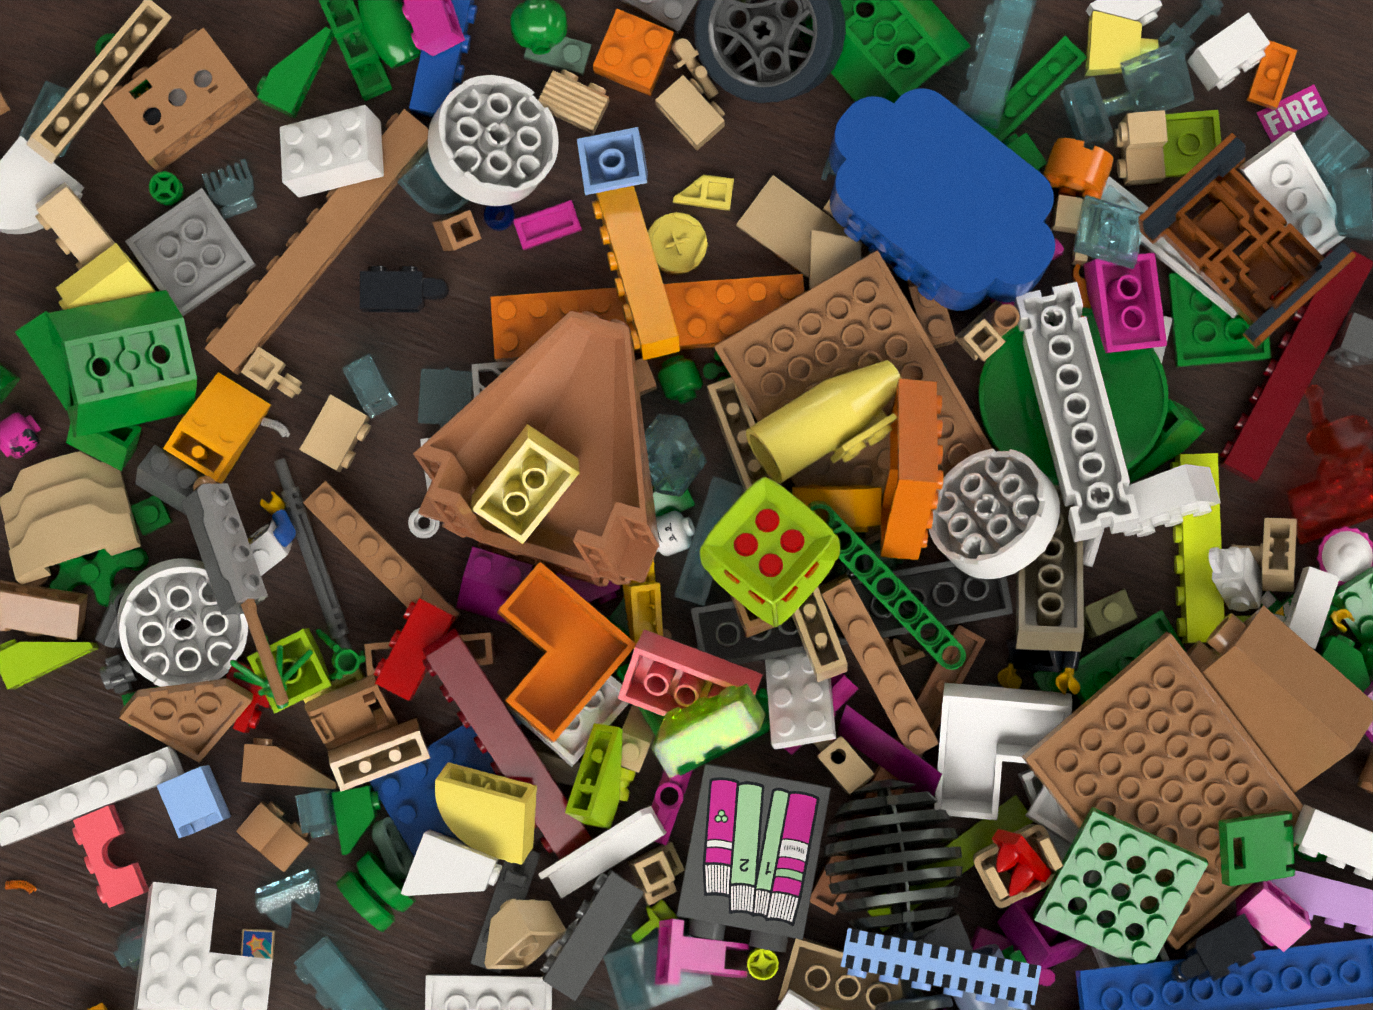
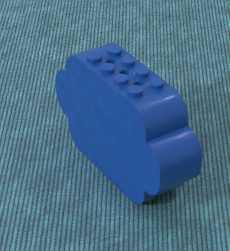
M930 89L910 90L900 96L895 103L882 97H865L853 103L839 119L829 150L830 165L836 174L830 196V209L835 220L845 228L844 232L849 238L856 242L861 240L862 243L869 247L868 251L870 253L878 250L883 260L894 267L893 271L898 277L905 281L909 279L918 286L917 289L923 297L928 300L934 299L940 305L951 310L963 311L971 309L981 303L986 296L1000 302H1015L1016 297L1033 290L1041 280L1055 252L1053 233L1045 223L1053 206L1054 195L1049 181L1043 174L949 100Z

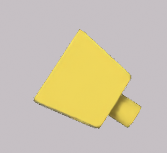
M1093 11L1088 23L1085 76L1136 71L1139 66L1140 57H1157L1158 39L1141 38L1142 23Z

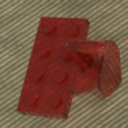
M1311 385L1305 391V395L1308 398L1312 425L1315 428L1307 434L1306 441L1314 455L1323 459L1317 468L1316 480L1287 491L1292 519H1297L1296 539L1300 545L1326 536L1333 529H1340L1344 526L1349 527L1373 518V451L1368 448L1373 439V428L1364 417L1357 415L1347 416L1330 423L1324 412L1322 400L1324 390L1319 385Z

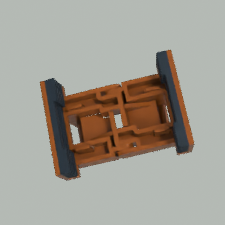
M1231 133L1141 214L1138 219L1140 232L1152 244L1163 237L1250 325L1243 336L1257 348L1343 270L1356 255L1342 242L1324 258L1291 223L1287 225V221L1282 214L1236 170L1246 161L1245 144ZM1208 193L1210 204L1193 220H1190L1185 213ZM1248 238L1253 244L1238 257L1233 251ZM1290 282L1286 287H1283L1285 283ZM1278 290H1281L1275 297H1273L1274 293H1276Z

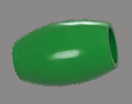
M358 0L359 14L364 32L376 53L391 69L400 67L421 55V50L416 47L412 40L411 33L414 32L412 25L406 19L402 10V6L405 5L403 0Z

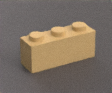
M66 182L35 205L36 210L39 212L35 215L36 219L45 230L50 228L54 230L59 236L55 240L66 255L70 252L74 254L79 261L75 264L79 270L115 244Z
M417 718L328 751L329 764L341 792L430 758Z

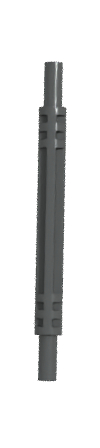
M279 459L274 462L283 488L281 495L289 518L295 528L296 537L332 640L335 639L337 645L341 648L352 650L347 636L350 632L307 509L303 504L304 501L299 486L295 487L286 459Z

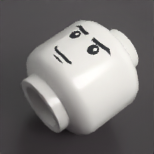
M671 511L656 517L660 544L657 552L664 556H670L690 547L692 544L691 536L695 534V528L689 517L684 518L678 511Z

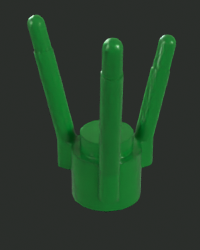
M321 629L316 630V634L334 652L332 665L336 670L329 675L330 681L340 680L344 674L354 673L360 663L365 662V651L362 650L357 654L349 648H341Z

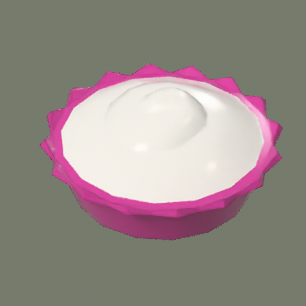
M1344 526L1340 529H1333L1330 534L1323 537L1322 543L1318 546L1319 554L1316 559L1320 564V570L1340 577L1337 586L1347 583L1373 566V541L1369 539L1368 533L1361 532L1357 527L1349 528Z

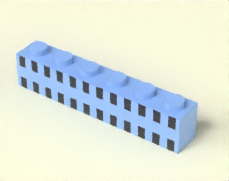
M850 928L847 930L841 967L848 968L847 975L866 978L867 972L879 974V981L898 985L900 978L912 981L911 988L930 991L931 985L944 987L943 994L962 998L963 991L975 993V1000L995 1004V998L1008 1000L1007 1007L1027 1010L1028 1004L1035 1005L1041 966Z

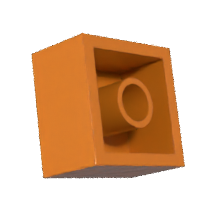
M616 9L594 61V73L651 96L674 42V32Z

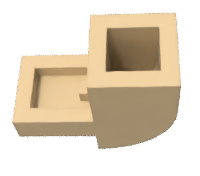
M1058 195L1055 199L1051 230L1075 234L1071 264L1084 266L1083 264L1087 262L1088 258H1093L1095 240L1090 241L1087 254H1084V250H1080L1078 246L1083 245L1085 248L1086 237L1091 227L1095 206L1082 198ZM1087 208L1091 209L1092 212L1090 214L1086 213ZM1102 216L1099 222V234L1097 224L1092 237L1100 238L1104 233Z

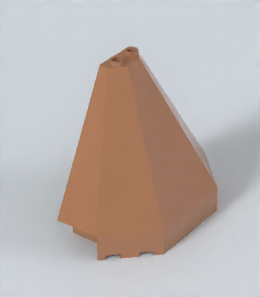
M570 311L413 453L429 478L432 479L418 514L443 522L442 527L462 538L467 536L479 542L478 547L485 551L535 567L541 562L552 572L601 587L607 586L609 581L616 585L630 584L631 580L643 583L657 549L660 548L631 330L626 323L617 319L607 321L588 311H583L582 314ZM528 424L579 458L580 473L522 544L472 511L471 502L474 491Z

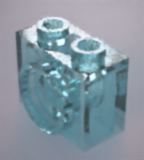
M658 414L645 431L651 483L657 493L681 497L705 466L707 460L683 417Z

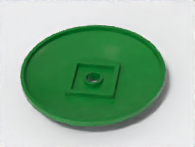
M1082 308L1081 315L1088 318L1091 337L1128 472L1147 456L1163 429L1169 401L1166 375L1160 359L1153 348L1105 353L1092 309ZM1017 324L1001 337L1005 343L989 356L984 364L979 385L981 418L990 440L998 451L1009 452L1012 449L1023 453L1037 465L1053 485L1059 486L1023 346L1024 331H1019Z

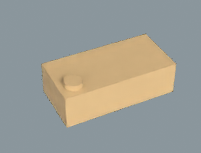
M796 938L778 1000L781 1001L787 991L791 989L822 1010H875V1006L880 1002L899 1000L902 997L900 978L898 985L879 981V974L867 972L866 978L847 975L848 968L841 967L843 949L803 938V940Z

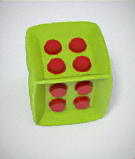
M762 477L739 497L712 528L700 547L699 553L702 566L721 587L757 617L774 627H778L793 615L832 569L840 555V540L823 519L775 481Z

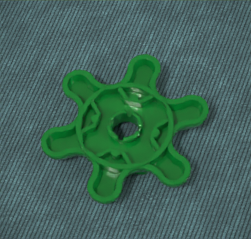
M134 548L111 556L105 549L98 550V554L93 560H86L82 555L59 563V572L50 581L49 588L72 592L79 585H87L93 590L97 603L107 607L110 601V591L115 586L114 577L116 573L122 569L134 571L144 569L149 561L147 552L141 548Z

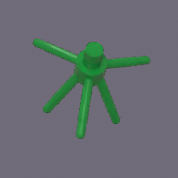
M277 646L276 666L285 691L288 689L286 685L287 680L311 657L313 650L309 649L282 676L283 646ZM230 660V665L241 672H235L233 674L234 678L263 687V689L258 691V694L260 696L267 695V697H273L276 704L267 676L262 679L237 661ZM289 702L283 705L276 704L278 709H282L288 706Z

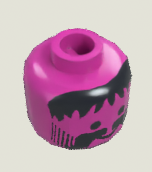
M14 412L0 422V450L6 457L11 455L19 459L39 445L40 440L36 433L41 429L31 415L24 418L21 413Z

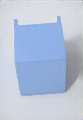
M210 765L200 766L157 785L178 838L189 836L231 817Z

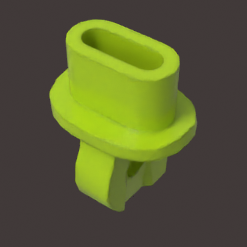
M663 899L659 900L652 907L650 905L646 906L650 919L631 935L636 943L641 941L656 927L659 928L660 921L678 918Z

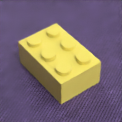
M527 424L472 494L471 510L523 544L579 475V458Z

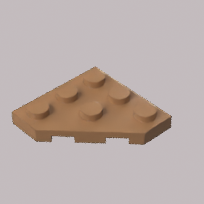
M227 678L137 690L122 708L119 719L200 763L252 702L253 693Z

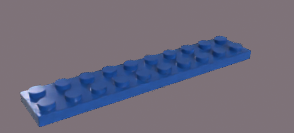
M1373 938L1289 947L1285 952L1279 948L1258 950L1253 953L1256 957L1255 960L1240 968L1237 963L1227 967L1230 973L1214 982L1211 977L1199 981L1197 976L1182 983L1174 981L1171 975L1172 967L1185 959L1075 971L1080 1010H1316L1373 1003Z

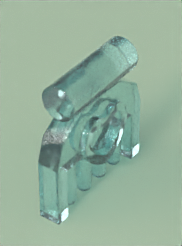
M246 159L240 161L247 179H244L239 163L234 164L239 181L235 179L231 166L226 167L229 176L227 178L223 169L218 170L222 181L221 187L215 172L210 173L215 191H213L208 175L206 173L202 175L210 198L215 204L224 206L220 208L224 219L257 208L254 197H250L254 191V180Z

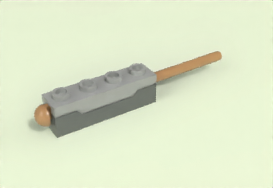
M209 476L199 477L193 484V493L183 500L182 504L221 615H245L276 704H286L289 699L257 614V605L267 598L268 594L228 483L217 484Z

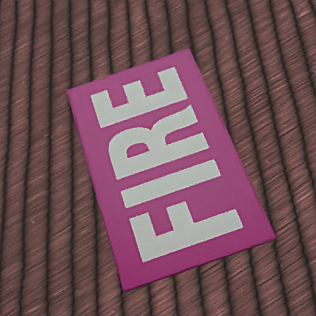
M1312 85L1281 100L1276 110L1265 108L1257 112V115L1270 141L1273 143L1286 132H1295L1329 115V112L1315 85Z

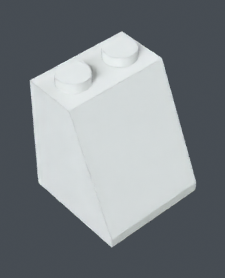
M429 829L423 834L401 894L412 896L485 891L489 884L494 886L497 882L502 865L497 864L499 859L473 849L464 842Z

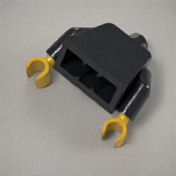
M1016 635L1006 640L1009 651L1006 663L1009 665L1008 668L1001 670L997 676L999 683L1004 688L1018 689L1021 686L1022 679L1015 673L1016 670L1045 672L1065 670L1056 678L1057 687L1064 695L1068 687L1074 695L1079 692L1080 684L1073 675L1074 672L1078 671L1080 654L1083 652V641L1081 652L1016 649Z

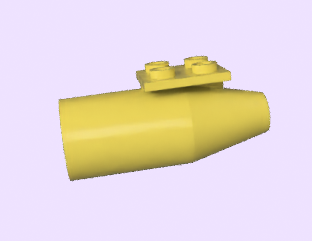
M885 360L826 379L746 429L748 443L766 473L779 484L831 451L835 452L830 458L833 464L841 458L846 463L867 447L865 443L868 442L870 446H873L893 430L890 425L897 419L896 415L893 413L887 417L882 409L895 396L898 379L902 378L895 366L890 361Z

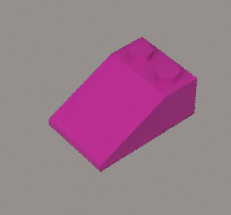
M1155 253L1116 257L1115 263L1113 262L1114 257L1106 258V260L1104 258L1094 259L1083 264L1087 295L1105 353L1167 346Z

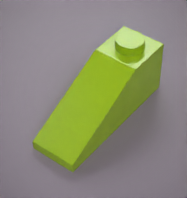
M16 639L0 645V675L8 690L17 689L99 649V647L94 642L17 643Z
M597 723L593 725L565 810L566 814L585 825L606 829L611 828L620 800L623 729L620 727Z

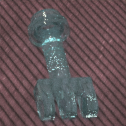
M1200 0L1203 6L1193 15L1191 20L1182 28L1173 22L1158 39L1163 43L1172 34L1175 39L1167 48L1173 51L1179 43L1184 45L1185 47L1180 49L1176 55L1181 60L1195 46L1196 43L1190 36L1202 25V22H1205L1211 14L1218 17L1222 13L1220 9L1224 5L1220 0Z

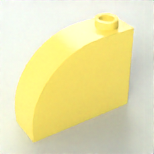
M448 762L435 780L436 803L446 825L469 847L498 859L522 865L533 848L537 786Z

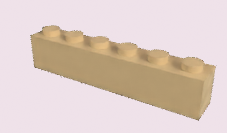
M144 0L30 136L26 145L52 164L107 98L110 91L119 84L158 37L172 17L152 0Z

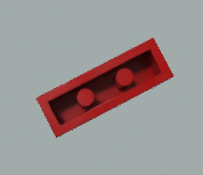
M421 598L418 599L417 603L412 601L403 617L407 622L402 632L396 630L388 645L393 648L388 659L382 658L373 675L378 677L375 684L408 701H412L427 672L422 662L426 659L423 648L445 635L456 616Z

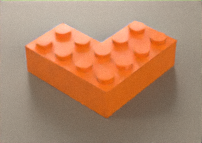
M898 379L891 414L894 413L897 419L890 425L893 430L889 432V472L881 502L880 557L918 560L921 548L927 547L928 529L932 528L933 510L931 509H937L938 490H941L943 485V470H938V464L942 463L943 445H938V439H941L943 421L937 420V414H941L942 395H937V382Z
M541 562L536 565L497 611L501 617L544 652V655L504 700V703L553 743L636 646L634 641Z

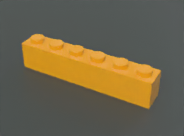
M634 186L596 193L597 200L592 201V207L596 220L602 219L603 226L599 227L603 245L609 244L611 252L607 253L610 270H617L619 278L614 279L618 297L624 296L626 304L622 305L626 323L632 322L634 331H631L634 350L640 349L643 360L680 352L679 335Z

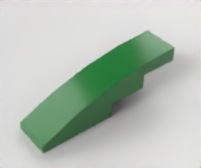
M319 0L364 101L392 90L393 88L381 61L364 32L360 15L353 0Z

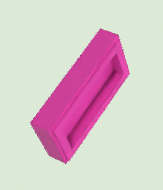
M572 200L513 220L523 250L582 231Z

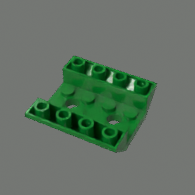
M840 0L845 14L846 35L842 53L831 74L855 102L865 97L875 96L895 103L904 93L918 89L943 66L946 65L948 67L968 50L971 45L931 0ZM866 2L872 5L874 9L872 16L863 18L857 14L856 7L860 3ZM811 17L806 24L813 27V19ZM801 31L799 37L810 49L813 36ZM902 49H908L914 54V61L909 65L901 64L897 59V53Z
M167 290L45 314L52 345L60 344L74 402L73 406L67 407L74 438L186 414L195 403L197 375L182 314ZM156 346L162 347L166 353V359L162 364L157 363L152 357V351ZM96 358L102 359L106 364L107 370L103 376L96 375L92 369L93 361Z

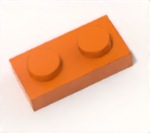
M1269 40L1270 44L1264 50L1266 56L1258 64L1246 100L1276 110L1279 106L1297 50Z

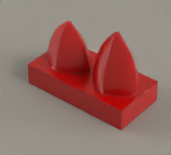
M998 829L992 837L993 842L999 848L996 858L997 873H1002L1014 867L1009 883V897L1024 891L1034 880L1046 883L1052 872L1021 834Z

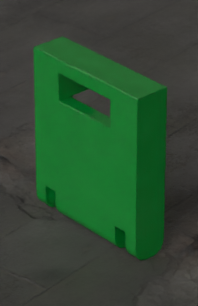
M1278 811L1219 820L1222 884L1236 886L1295 876V869L1286 867V865L1295 863L1293 825L1289 823L1284 824V821L1292 820V812ZM1241 837L1243 867L1234 864L1233 838Z

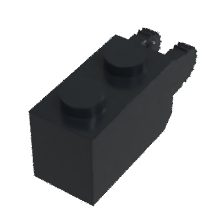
M369 266L368 271H360V310L362 312L419 313L425 307V300L444 299L449 295L448 292L450 290H448L449 287L445 281L439 278H425L424 273L418 271V267L400 266L399 271H387V267Z
M1242 914L1187 943L1184 950L1187 959L1175 964L1172 967L1171 975L1177 983L1186 982L1196 976L1199 981L1211 977L1214 982L1230 973L1227 968L1230 965L1237 963L1240 968L1255 960L1256 957L1253 953L1262 949L1263 946L1246 915Z

